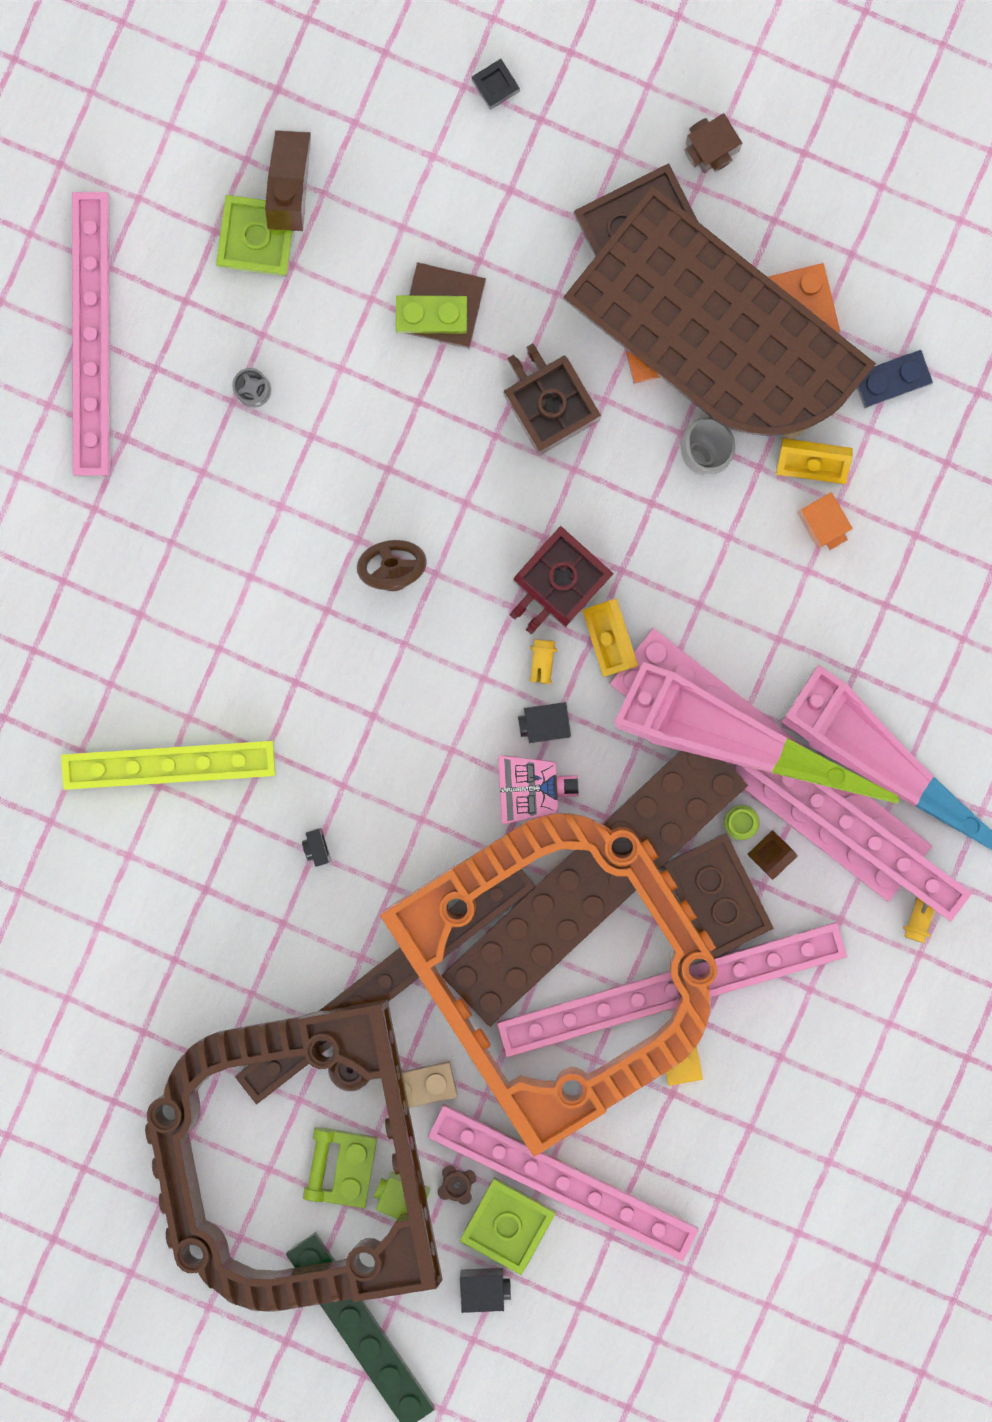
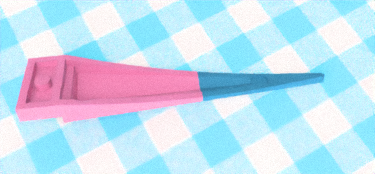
M818 665L781 722L808 740V745L992 850V830L947 790L898 741L848 684Z

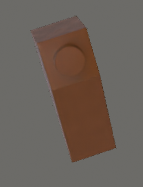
M275 130L265 204L268 229L303 231L311 132Z

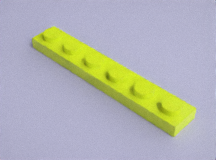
M274 741L61 754L63 790L276 776Z

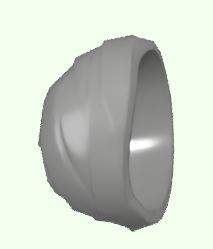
M711 417L694 420L685 429L681 439V455L685 464L694 472L702 475L717 474L728 467L735 454V439L731 430Z

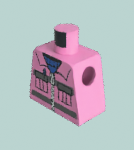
M498 756L502 824L557 813L558 797L579 796L578 775L556 776V762Z

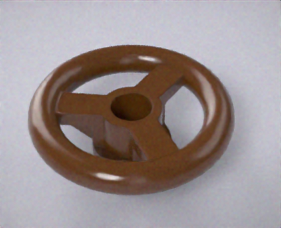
M404 540L383 541L363 552L357 562V574L362 582L372 588L399 591L421 577L426 569L427 559L424 551L414 543ZM399 550L408 552L412 554L416 558V560H403L397 556H393L391 551ZM380 555L382 558L381 567L370 574L367 570L368 563L372 558Z

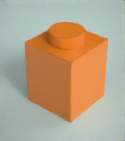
M832 492L797 512L818 549L824 545H827L829 550L837 547L848 540L845 533L853 529Z

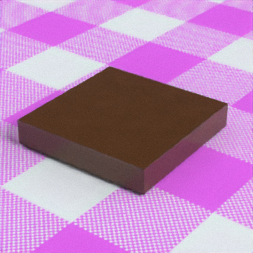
M417 262L409 296H467V334H405L470 349L486 278Z

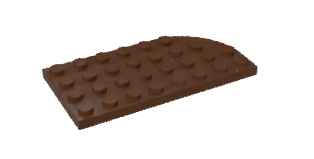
M653 185L563 297L564 301L712 419L727 428L742 433L761 436L796 433L821 423L843 406L876 364Z

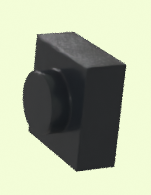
M502 59L497 60L471 77V81L490 110L520 92L518 84Z
M322 827L306 832L307 840L302 841V846L307 861L313 860L315 867L330 863L332 860Z

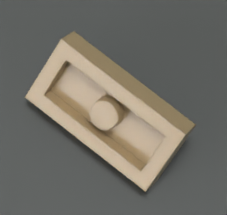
M450 1061L402 1071L409 1108L458 1096Z

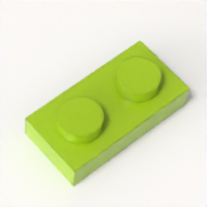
M396 295V333L467 334V296Z

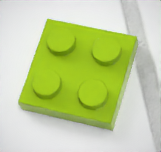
M226 195L216 266L287 277L294 231L267 228L266 200Z
M493 1177L459 1241L522 1275L553 1220L556 1211Z

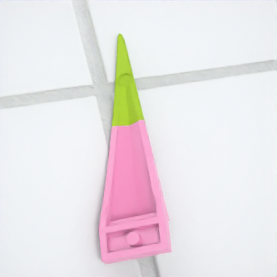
M645 662L642 663L614 722L616 729L647 739L652 744L892 803H899V797L896 794L786 738L704 691L677 673Z

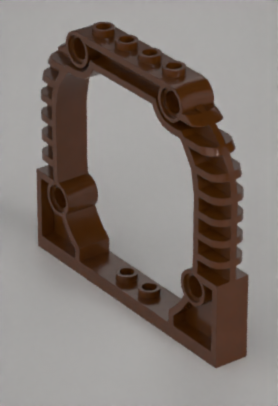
M388 999L219 1031L201 1039L181 1056L168 1077L164 1095L149 1105L145 1135L148 1144H152L155 1157L152 1160V1171L155 1179H159L161 1188L159 1207L162 1214H166L167 1218L166 1242L169 1249H173L176 1264L182 1271L186 1273L198 1272L200 1278L210 1289L213 1288L234 1305L252 1311L267 1312L353 1299V1302L438 1288L443 1278ZM320 1040H325L332 1045V1057H326L320 1053L318 1048ZM296 1056H305L309 1064L317 1069H327L339 1062L353 1069L366 1080L381 1078L389 1118L385 1119V1129L388 1139H393L396 1153L392 1154V1165L395 1174H400L407 1213L399 1216L388 1235L381 1241L375 1238H365L359 1241L350 1251L347 1259L284 1270H255L231 1258L224 1233L217 1225L205 1219L189 1132L197 1125L201 1115L198 1094L200 1086L212 1074L228 1068ZM163 1105H169L174 1109V1120H169L164 1116ZM190 1245H196L201 1249L203 1253L202 1259H198L191 1254ZM359 1254H370L375 1261V1266L368 1267L364 1265L359 1258Z

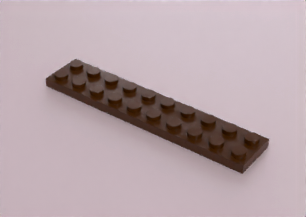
M679 751L602 824L611 830L617 827H627L637 834L641 842L648 839L659 856L654 862L658 869H660L737 797L748 784L725 761ZM625 837L617 838L612 844L613 851L618 855L628 854L633 847L632 842ZM574 850L441 976L483 1021L491 1027L629 898L636 889L628 877L614 876L605 872L590 851Z

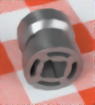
M255 368L242 369L233 379V392L246 406L259 407L269 399L271 394L270 382L261 371Z

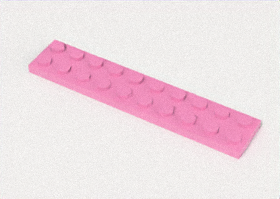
M652 628L634 651L638 666L618 672L609 683L626 697L642 663L645 662L677 673L726 704L805 747L654 628ZM727 762L748 784L744 789L886 901L889 902L901 887L899 883L741 766ZM831 788L923 857L932 847V845L870 797Z

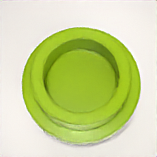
M734 806L728 810L724 817L725 830L734 839H750L759 829L758 814L749 806Z

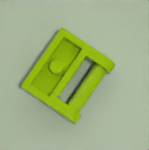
M315 1127L313 1139L316 1142L309 1184L304 1187L303 1199L365 1209L377 1137ZM333 1142L339 1143L340 1147L333 1189L330 1190L322 1188L329 1144Z

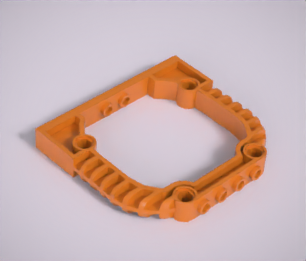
M569 813L548 814L525 822L460 864L451 867L389 906L380 914V917L533 1157L605 1114L608 1108L686 1059L695 1049L706 1029L711 1005L709 985L717 976V964L711 952L716 949V946L706 930L699 933L692 921L697 916L687 900L680 903L675 896L673 890L678 888L668 870L660 872L654 860L659 856L649 840L646 839L641 842L637 834L627 827H617L611 830L596 820ZM619 837L628 838L632 842L633 847L626 855H618L612 849L613 841ZM561 849L590 851L605 872L614 876H626L629 878L671 944L674 951L670 958V972L681 997L672 1017L658 1031L588 1074L580 1068L568 1067L558 1074L555 1081L532 1079L520 1075L508 1082L488 1051L491 1043L481 1028L474 1029L468 1019L472 1016L468 1006L462 998L455 999L435 965L444 959L451 928L464 926L472 920L476 910L475 898L542 856ZM455 898L463 900L467 905V912L461 916L453 915L448 909V902ZM693 960H705L709 964L707 972L701 976L692 974L689 971V966ZM569 1080H575L582 1085L583 1089L577 1095H568L562 1088L563 1084Z

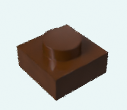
M773 830L747 854L772 880L798 857L794 850Z

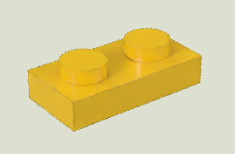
M782 438L776 465V475L846 484L853 457V448Z
M617 598L583 609L582 612L603 677L637 667L638 663Z

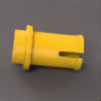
M534 639V646H530V650H533L529 681L551 684L554 652L558 651L555 648V641Z
M916 897L908 925L903 926V929L906 930L904 937L924 944L926 937L930 938L931 936L928 931L935 910L927 905L925 913H922L925 903Z

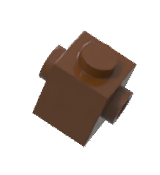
M723 113L710 122L707 118H704L689 128L690 134L687 135L685 143L687 147L684 151L690 163L694 167L699 165L703 173L713 168L714 172H717L733 161L731 156L740 151L743 143Z

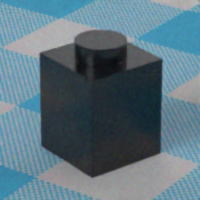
M566 702L524 708L525 715L518 716L521 737L528 736L529 743L571 737Z
M503 1268L463 1269L460 1271L461 1313L504 1311V1300H511L510 1278H503Z

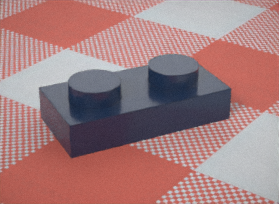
M918 350L874 366L857 389L864 408H868L931 385L933 381L922 350Z

